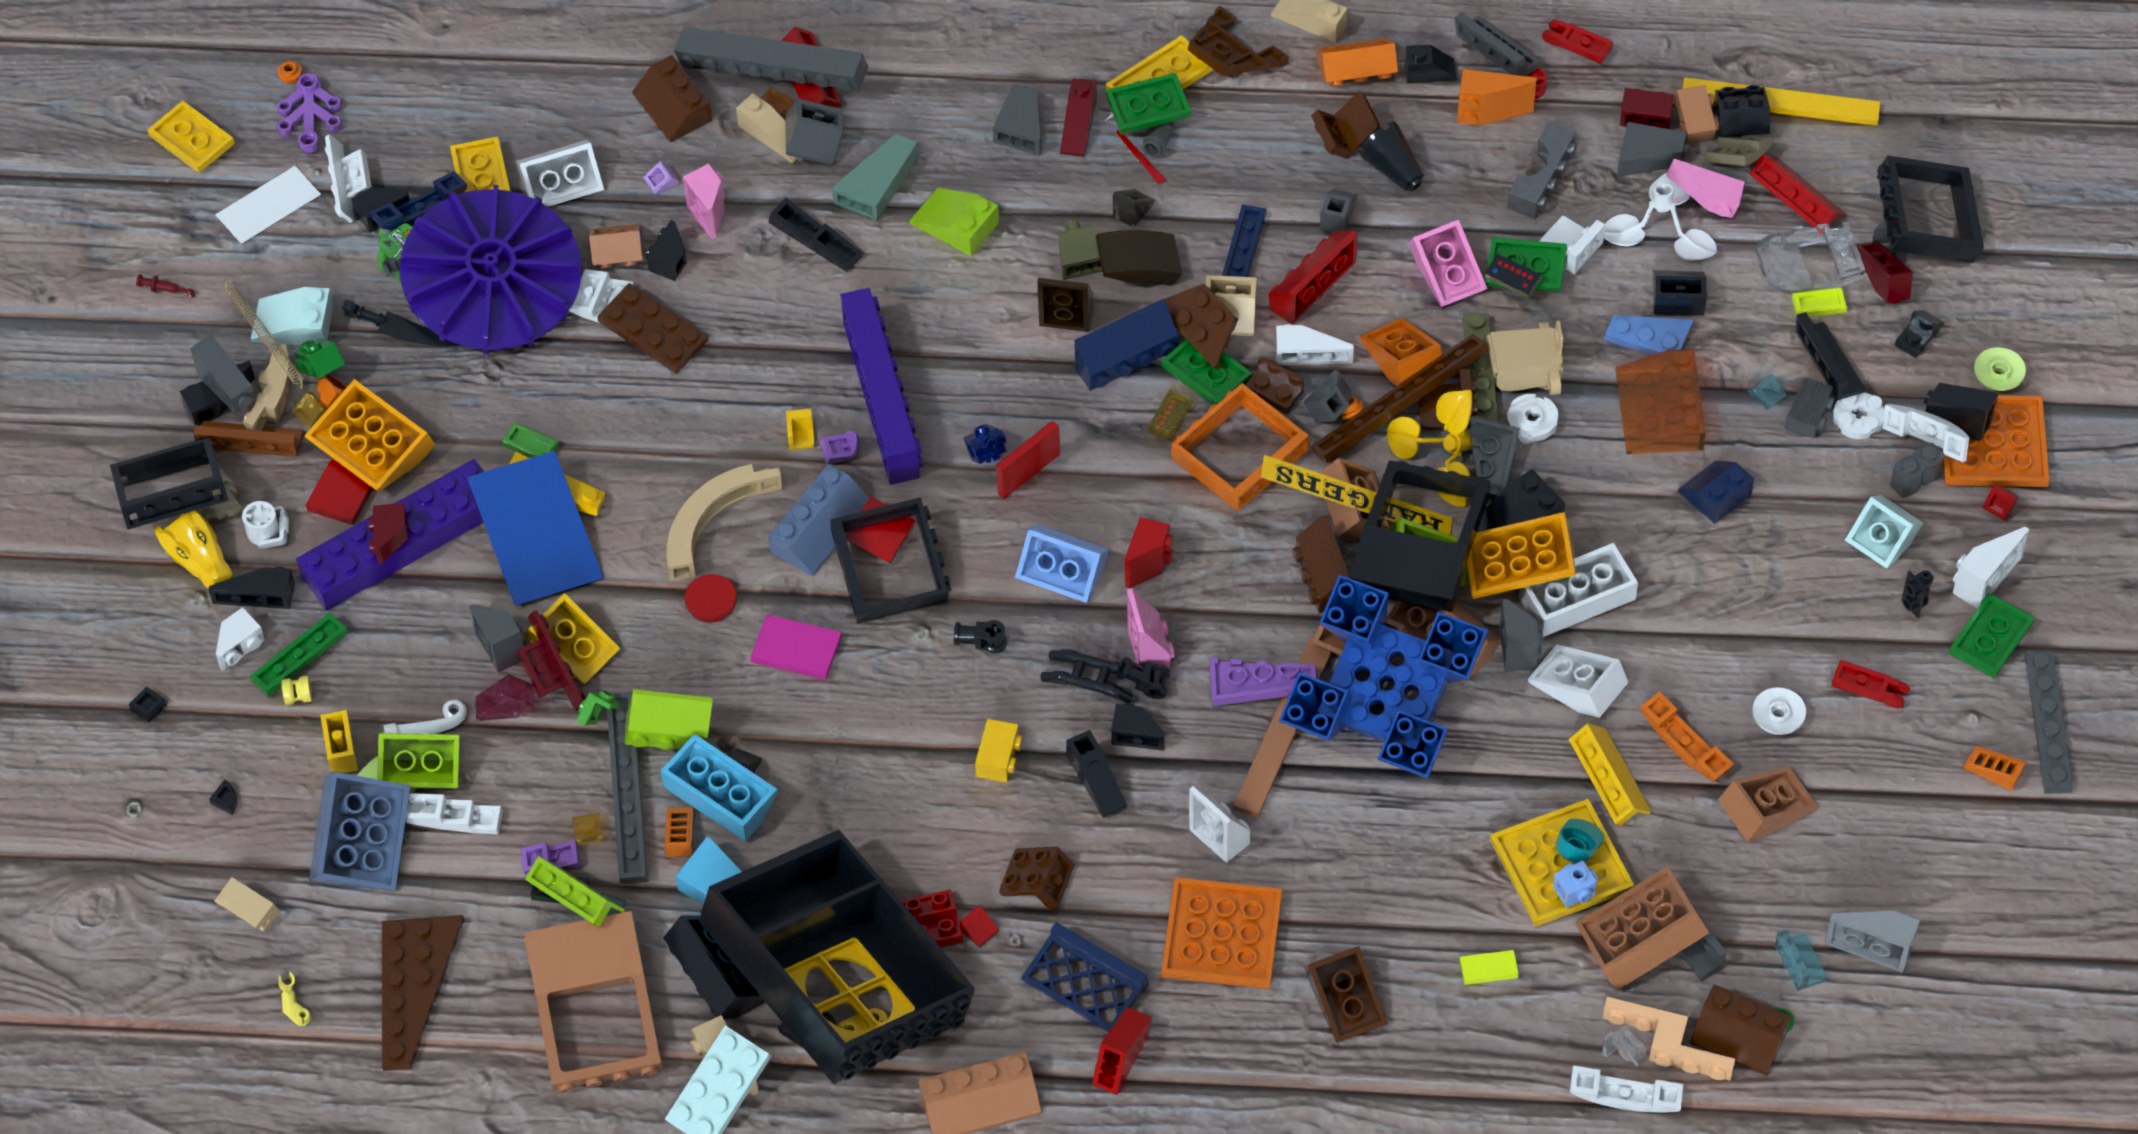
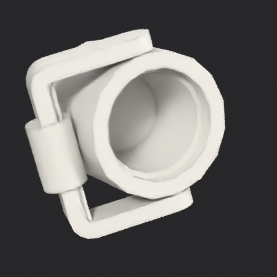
M265 501L252 502L243 510L242 519L247 538L251 543L257 545L259 549L286 544L287 534L289 533V518L282 506L273 507ZM277 515H280V517H279V525H278V521H277V517H276Z

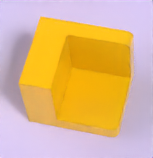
M812 410L786 411L789 450L814 448Z

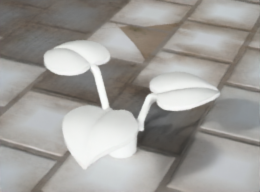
M1666 173L1650 186L1648 194L1652 201L1649 202L1648 210L1641 223H1639L1636 217L1628 214L1614 216L1605 223V240L1619 246H1632L1644 239L1645 232L1641 228L1645 227L1653 208H1656L1660 213H1666L1671 210L1677 234L1680 237L1674 243V250L1679 257L1695 261L1712 257L1717 253V246L1714 240L1706 232L1699 229H1690L1686 234L1682 232L1675 205L1686 202L1690 196L1666 177Z

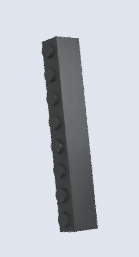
M683 27L674 49L680 64L686 67L695 66L710 71L722 70L731 74H749L753 77L763 76L778 81L790 80L799 84H816L820 87H837L845 91H860L868 69L865 57L860 52Z

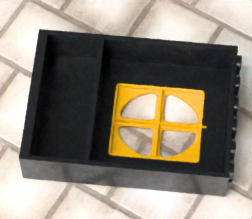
M839 829L713 884L708 888L699 918L700 924L833 1084L843 1079L849 1080L856 1073L864 1069L870 1070L879 1062L885 1059L891 1060L900 1052L906 1049H914L921 1042L930 1038L935 1039L942 1032L951 1028L956 1029L964 1023L975 988ZM845 960L859 964L870 970L875 977L855 987H849L832 968L829 961ZM814 968L820 969L839 991L838 995L819 1004H813L810 1001L805 987L806 977L809 971ZM878 987H885L888 990L892 1002L891 1015L888 1020L882 1023L878 1022L858 999L859 996ZM847 1003L856 1011L869 1029L866 1031H852L841 1028L826 1020L822 1013Z

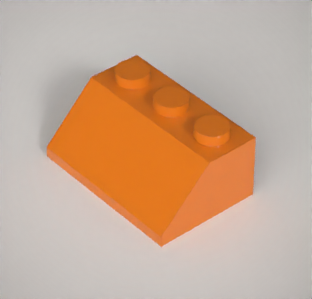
M1387 38L1315 48L1322 80L1326 83L1329 82L1330 86L1342 85L1344 80L1353 79V82L1367 81L1369 76L1377 75L1378 79L1390 78L1392 73L1398 72L1395 43Z

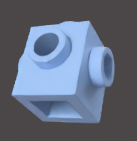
M1584 861L1576 864H1568L1561 871L1555 873L1553 888L1565 907L1568 908L1579 902L1585 903L1595 895L1598 879L1592 868L1588 869Z

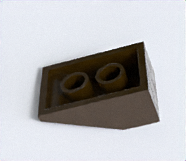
M1038 278L1039 326L1089 332L1094 309L1093 291L1089 284Z

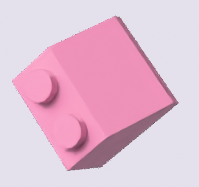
M707 164L683 176L688 209L711 240L717 237L725 212L724 199H726V196L722 189L724 180L719 171H714Z

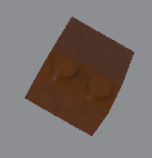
M1359 946L1304 966L1313 993L1336 1043L1388 1024Z

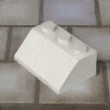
M588 140L516 161L527 196L533 199L538 196L542 199V204L547 207L604 190L591 142Z

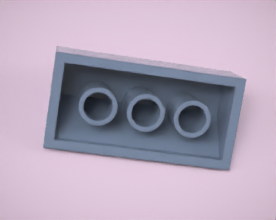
M828 464L768 536L770 553L813 577L836 549L830 530V520L859 513L869 497L848 474Z

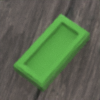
M514 423L502 440V446L532 458L552 451L556 452L559 448V441Z

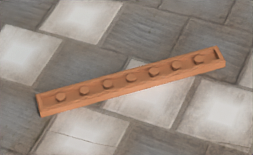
M1310 636L1298 663L1316 665L1317 679L1321 680L1333 653L1313 645L1314 637ZM1289 696L1282 697L1233 804V810L1259 818L1298 731L1294 727L1279 722Z

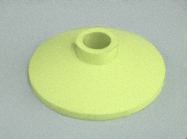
M1994 347L1978 355L1974 364V372L1977 379L1984 386L1992 390L2007 391L2022 383L2026 367L2022 358L2014 351L2007 348Z

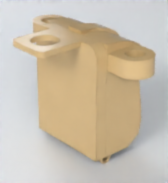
M1556 321L1555 329L1549 327L1548 322L1537 323L1536 329L1490 332L1486 336L1496 386L1501 391L1510 392L1538 387L1548 390L1549 395L1561 394L1563 334L1560 321Z

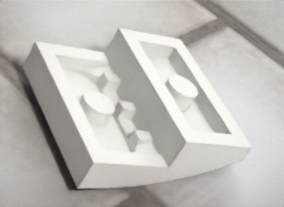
M585 269L581 277L578 295L569 311L583 318L598 322L597 316L628 283L634 285V282L611 279L608 272Z

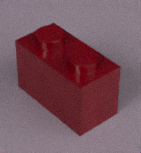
M1625 88L1619 126L1627 127V123L1631 122L1669 129L1674 94Z

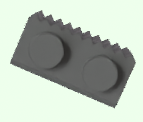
M1805 377L1787 416L1785 429L1815 438L1817 431H1823L1827 417L1824 415L1826 411L1831 412L1835 402V397H1832L1833 387Z

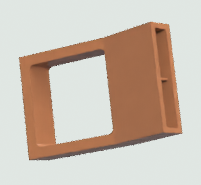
M632 911L608 915L600 927L588 920L524 932L553 1091L559 1090V1093H566L575 1090V1086L586 1084V1087H596L602 1085L604 1080L613 1079L614 1082H620L630 1079V1075L641 1073V1076H650L656 1074L658 1069H662ZM633 983L638 999L647 1054L617 1062L567 1072L562 1071L549 1001L556 997Z

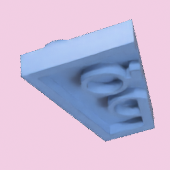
M1613 315L1604 340L1676 364L1693 327L1694 320Z

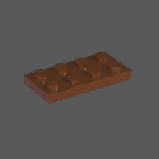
M628 283L597 316L598 322L676 375L708 342V335L631 283Z

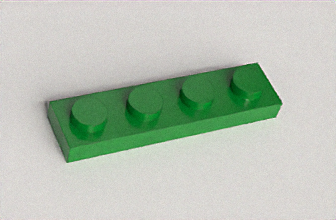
M328 613L250 676L251 682L267 697L271 696L282 687V679H292L346 636L348 634L347 628L331 613Z

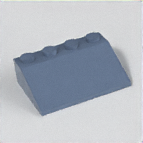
M331 772L325 775L309 881L334 886L396 891L410 785L338 772Z

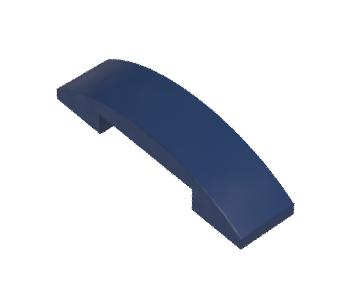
M453 171L433 181L434 189L397 207L389 202L370 211L369 215L381 229H396L402 224L412 226L415 225L417 217H422L432 207L448 199L449 193L455 192L458 195L464 193L468 187L465 181Z

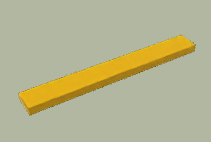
M1684 77L1682 89L1706 85L1707 93L1712 95L1713 106H1716L1715 90H1721L1724 87L1740 89L1750 85ZM1765 87L1770 113L1873 126L1878 125L1880 101Z

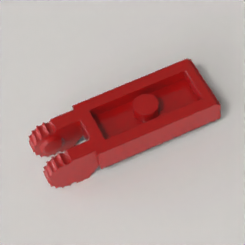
M1556 19L1551 20L1548 25L1551 30H1545L1542 34L1545 42L1553 46L1558 45L1599 64L1604 62L1613 48L1611 40L1571 23L1567 24Z
M1840 660L1831 683L1833 687L1881 703L1883 701L1887 706L1897 709L1904 706L1905 700L1896 694L1907 695L1910 690L1906 683L1893 679L1889 675Z

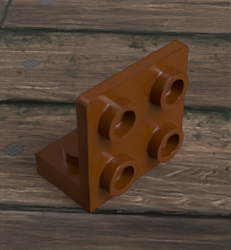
M1058 846L1017 848L1012 855L999 889V894L1001 896L1035 895L1049 910H1058L1075 864Z

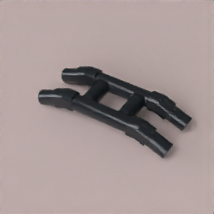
M1070 649L1050 650V661L1069 662L1075 665L1071 674L1064 671L1042 672V682L1068 684L1103 693L1106 696L1130 704L1133 694L1122 690L1121 687L1115 684L1107 683L1110 672L1117 675V669L1121 662H1113L1077 653V651ZM1085 665L1100 669L1096 681L1081 677Z

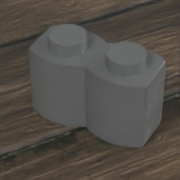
M1933 443L1920 446L1913 456L1904 457L1895 464L1890 486L1901 498L1913 495L1919 490L1921 485L1931 483L1940 475L1944 454Z

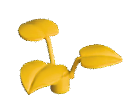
M1472 390L1447 392L1439 398L1436 405V415L1438 420L1445 424L1444 430L1450 432L1445 438H1419L1420 424L1411 417H1399L1391 421L1386 430V437L1395 456L1400 459H1411L1418 452V442L1443 443L1445 450L1453 453V455L1445 461V467H1440L1437 470L1445 472L1454 471L1460 475L1470 476L1464 464L1452 461L1461 457V452H1467L1472 448L1471 435L1465 431L1471 416ZM1437 491L1440 497L1449 504L1467 507V497Z

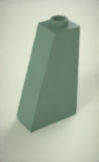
M894 134L832 188L834 204L878 221L918 159V142L910 137Z

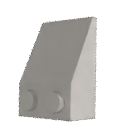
M1897 911L1833 913L1825 944L1903 973L1914 948L1920 920L1915 919L1908 913H1899Z

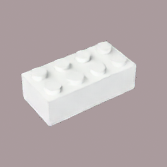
M1614 543L1575 558L1576 576L1519 588L1518 597L1528 614L1537 620V628L1543 631V637L1636 600L1638 582Z

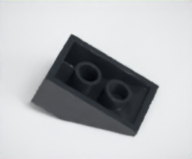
M1531 469L1512 481L1485 508L1477 532L1562 513L1565 511V502Z

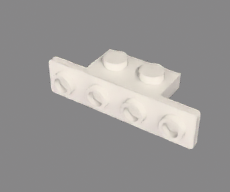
M329 134L325 136V152L329 160L328 171L332 179L331 190L335 197L334 209L339 217H343L349 223L355 221L351 199L358 193L372 187L367 156L363 150L359 149L345 157L343 145Z

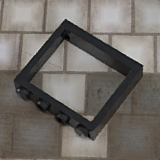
M1887 155L1882 164L1879 165L1876 177L1879 179L1880 198L1883 201L1884 207L1883 217L1887 224V237H1889L1891 251L1973 263L1983 251L1984 244L1969 168ZM1898 177L1950 185L1960 239L1908 231Z
M210 436L110 465L127 530L229 501ZM206 453L207 457L202 458V454ZM208 462L210 464L212 477L127 500L125 486ZM127 476L128 480L122 481V477ZM220 489L221 494L213 496L212 491ZM136 513L138 518L130 520L129 515Z
M921 497L830 520V530L857 623L948 601V592L952 591L948 576H943L941 568L945 567L942 553H937L935 544L938 543L936 531L934 528L930 529L928 520H931L930 511L927 505L923 506ZM915 515L936 590L866 607L845 532Z

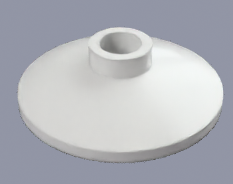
M1776 687L1767 689L1756 697L1752 713L1756 723L1763 730L1772 734L1784 735L1792 733L1802 726L1806 717V707L1801 697L1795 692L1786 688ZM1775 714H1780L1783 717H1777Z

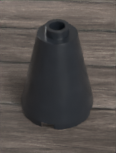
M1396 122L1388 123L1390 128L1384 131L1381 127L1370 135L1361 145L1364 150H1358V154L1363 160L1403 190L1407 191L1410 189L1414 191L1423 183L1421 179L1424 174L1400 126Z

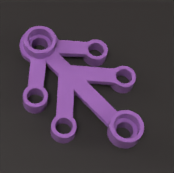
M305 73L298 79L297 90L277 104L279 115L287 117L277 123V128L280 135L288 136L293 132L292 126L304 116V132L298 137L299 146L306 153H314L319 147L318 136L314 132V115L327 124L329 131L337 132L342 127L341 119L329 112L336 113L340 111L342 105L339 97L332 96L321 88V81L316 75ZM314 96L326 103L329 112L314 102ZM304 97V103L293 111L292 106Z

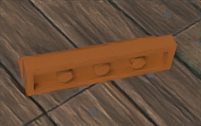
M204 421L202 426L195 425L193 435L195 440L210 436L214 450L297 457L303 432L301 429L265 426L262 431L246 430L244 424Z

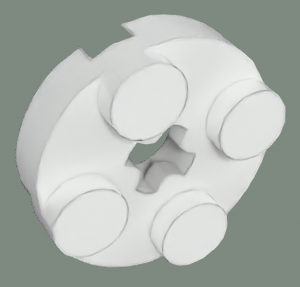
M1865 392L1837 400L1833 410V423L1835 426L1837 424L1841 429V433L1849 438L1858 440L1870 438L1871 434H1874L1876 431L1878 433L1883 427L1884 407L1882 406V400L1876 395ZM1861 412L1865 416H1862L1861 419H1857L1856 415L1853 413Z
M1525 394L1517 397L1510 404L1507 413V425L1520 428L1518 438L1522 443L1529 444L1541 441L1556 432L1558 410L1550 399L1546 397L1544 399L1538 398L1536 394ZM1531 414L1533 417L1538 416L1539 418L1536 421L1528 420V415Z

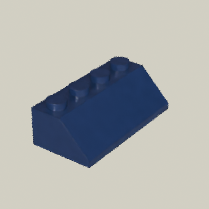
M1164 299L1074 340L1075 370L1091 391L1098 387H1104L1110 381L1119 377H1125L1132 371L1140 367H1146L1153 361L1169 355L1178 347V333Z

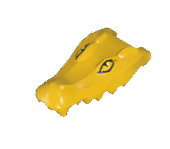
M196 510L182 514L165 529L161 525L154 528L155 534L167 554L176 563L199 578L208 589L210 585L235 576L224 560L225 557L217 543V536L213 528Z

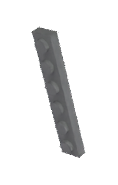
M2026 651L2025 664L2044 794L2071 793L2073 785L2053 651Z

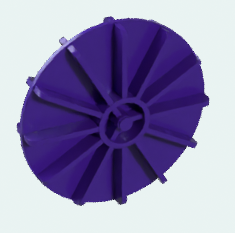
M493 185V189L474 190L458 195L455 192L449 193L448 199L432 207L422 217H417L415 225L405 240L400 258L401 286L411 312L431 331L439 335V340L442 342L448 340L461 346L482 349L483 354H488L489 350L508 349L524 344L530 347L534 344V340L542 337L561 321H564L578 295L582 276L580 251L570 226L566 225L554 211L542 204V199L538 196L533 199L520 193L499 190V185Z

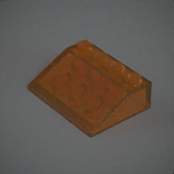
M1694 349L1667 350L1616 367L1626 454L1703 450L1706 431Z

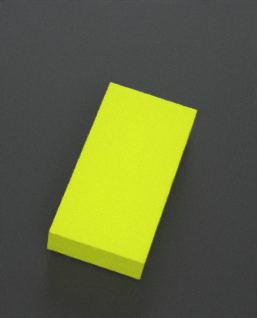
M1842 287L1792 293L1791 299L1796 316L1804 312L1809 317L1846 313L1847 311Z
M1514 950L1461 956L1459 959L1464 985L1517 979L1519 975Z

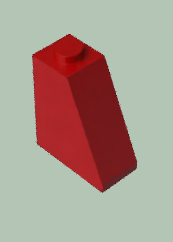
M1129 1007L1125 1009L1101 1042L1092 1085L1115 1095L1119 1093L1148 1038L1152 1021L1151 1016Z

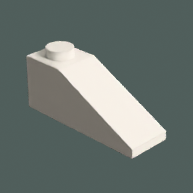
M1286 324L1276 326V355L1279 365L1353 363V344L1303 325Z

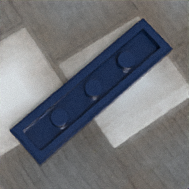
M1242 204L1222 276L1249 277L1266 216L1265 208Z

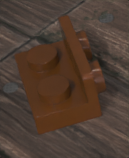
M1260 357L1258 369L1245 384V386L1268 404L1286 414L1289 413L1304 393V379L1297 372L1289 371L1281 367L1274 360H1268L1264 357Z

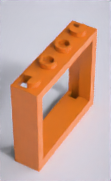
M1243 383L1232 392L1228 391L1222 401L1218 404H1213L1200 420L1196 419L1189 429L1182 435L1176 436V440L1171 444V459L1237 511H1240L1273 482L1261 478L1262 465L1237 487L1233 488L1189 452L1239 408L1244 407L1287 441L1271 457L1293 464L1309 450V435Z

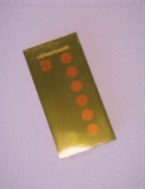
M1169 390L1148 426V433L1172 441L1193 404V398Z

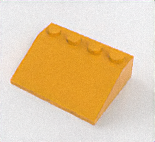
M355 379L304 436L377 492H380L419 465L436 446L426 431Z
M1565 512L1477 532L1467 560L1473 599L1576 576L1572 535Z

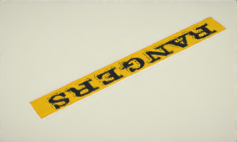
M1264 455L1261 478L1355 509L1354 500L1359 511L1370 513L1377 492ZM1391 498L1384 519L1396 522L1398 519L1404 518L1451 535V517Z

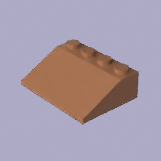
M1668 865L1576 922L1600 968L1616 991L1710 933Z

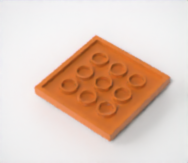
M1998 395L1992 423L1981 441L1969 437L1967 460L1961 462L1944 455V485L1994 486L1998 484L1999 486L2048 487L2050 479L2042 396Z
M1174 877L1161 978L1270 989L1282 889Z

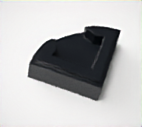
M224 779L209 800L212 805L233 815L237 807V796L232 785Z

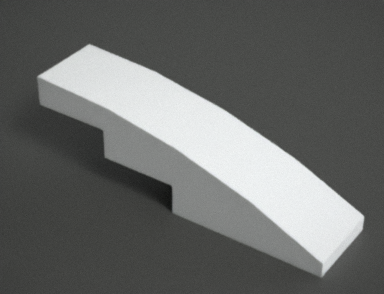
M409 793L405 823L442 830L499 835L503 810L501 806L474 805L472 800L446 799L444 794Z

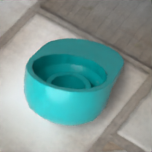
M1570 819L1564 824L1558 834L1556 850L1568 862L1576 864L1584 861V863H1587L1603 843L1604 835L1598 827L1588 821Z

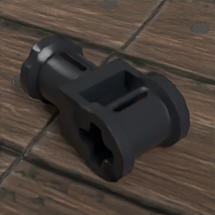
M976 621V626L961 625V622L955 623L953 641L956 646L960 643L975 644L976 649L987 650L993 654L1002 652L1007 646L1005 627L1000 621Z
M1125 656L1118 666L1116 676L1121 680L1126 678L1135 682V689L1144 692L1146 696L1153 699H1162L1167 695V689L1165 688L1166 680L1170 677L1171 672L1164 665L1153 664L1148 661L1143 665H1139Z

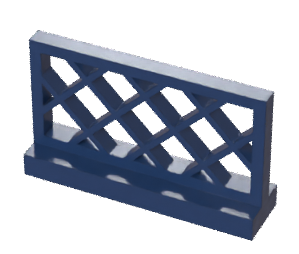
M1055 922L1050 930L1051 935L1021 979L1023 982L1109 1032L1127 1007L1131 1008L1140 993L1146 991L1150 985L1148 977L1141 971ZM1053 944L1063 949V958L1049 961L1047 953ZM1080 959L1086 963L1087 971L1071 974L1069 962ZM1066 963L1068 975L1052 978L1050 966ZM1047 967L1048 980L1038 982L1031 978L1036 969ZM1104 973L1108 975L1110 984L1094 987L1092 975ZM1088 976L1091 988L1075 992L1073 979ZM1070 981L1072 993L1059 995L1055 992L1054 984ZM1126 986L1133 990L1128 999L1116 1000L1115 988ZM1111 990L1114 1002L1098 1005L1095 993ZM1092 994L1095 1006L1085 1009L1078 1006L1076 997ZM1115 1007L1116 1017L1111 1024L1101 1020L1099 1011Z

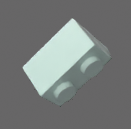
M1872 496L1845 541L1888 569L1911 545L1923 522L1884 496Z

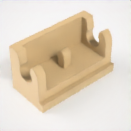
M231 877L214 900L218 905L238 916L255 929L263 932L281 913L274 903Z

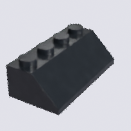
M681 915L663 939L669 946L670 952L676 956L682 965L685 974L690 977L696 986L697 992L703 996L709 1005L712 1014L716 1017L722 1015L723 1019H736L765 1003L763 998L700 924V916Z

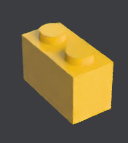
M347 710L320 715L327 760L331 772L349 773L358 771L352 729Z
M987 719L975 762L976 777L1007 783L1009 774H1014L1017 763V758H1014L1015 751H1020L1023 736L1019 735L1018 724Z

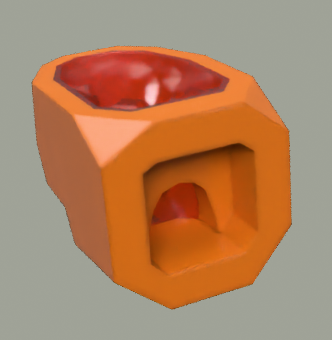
M330 374L317 380V391L320 401L326 409L347 388L343 382Z

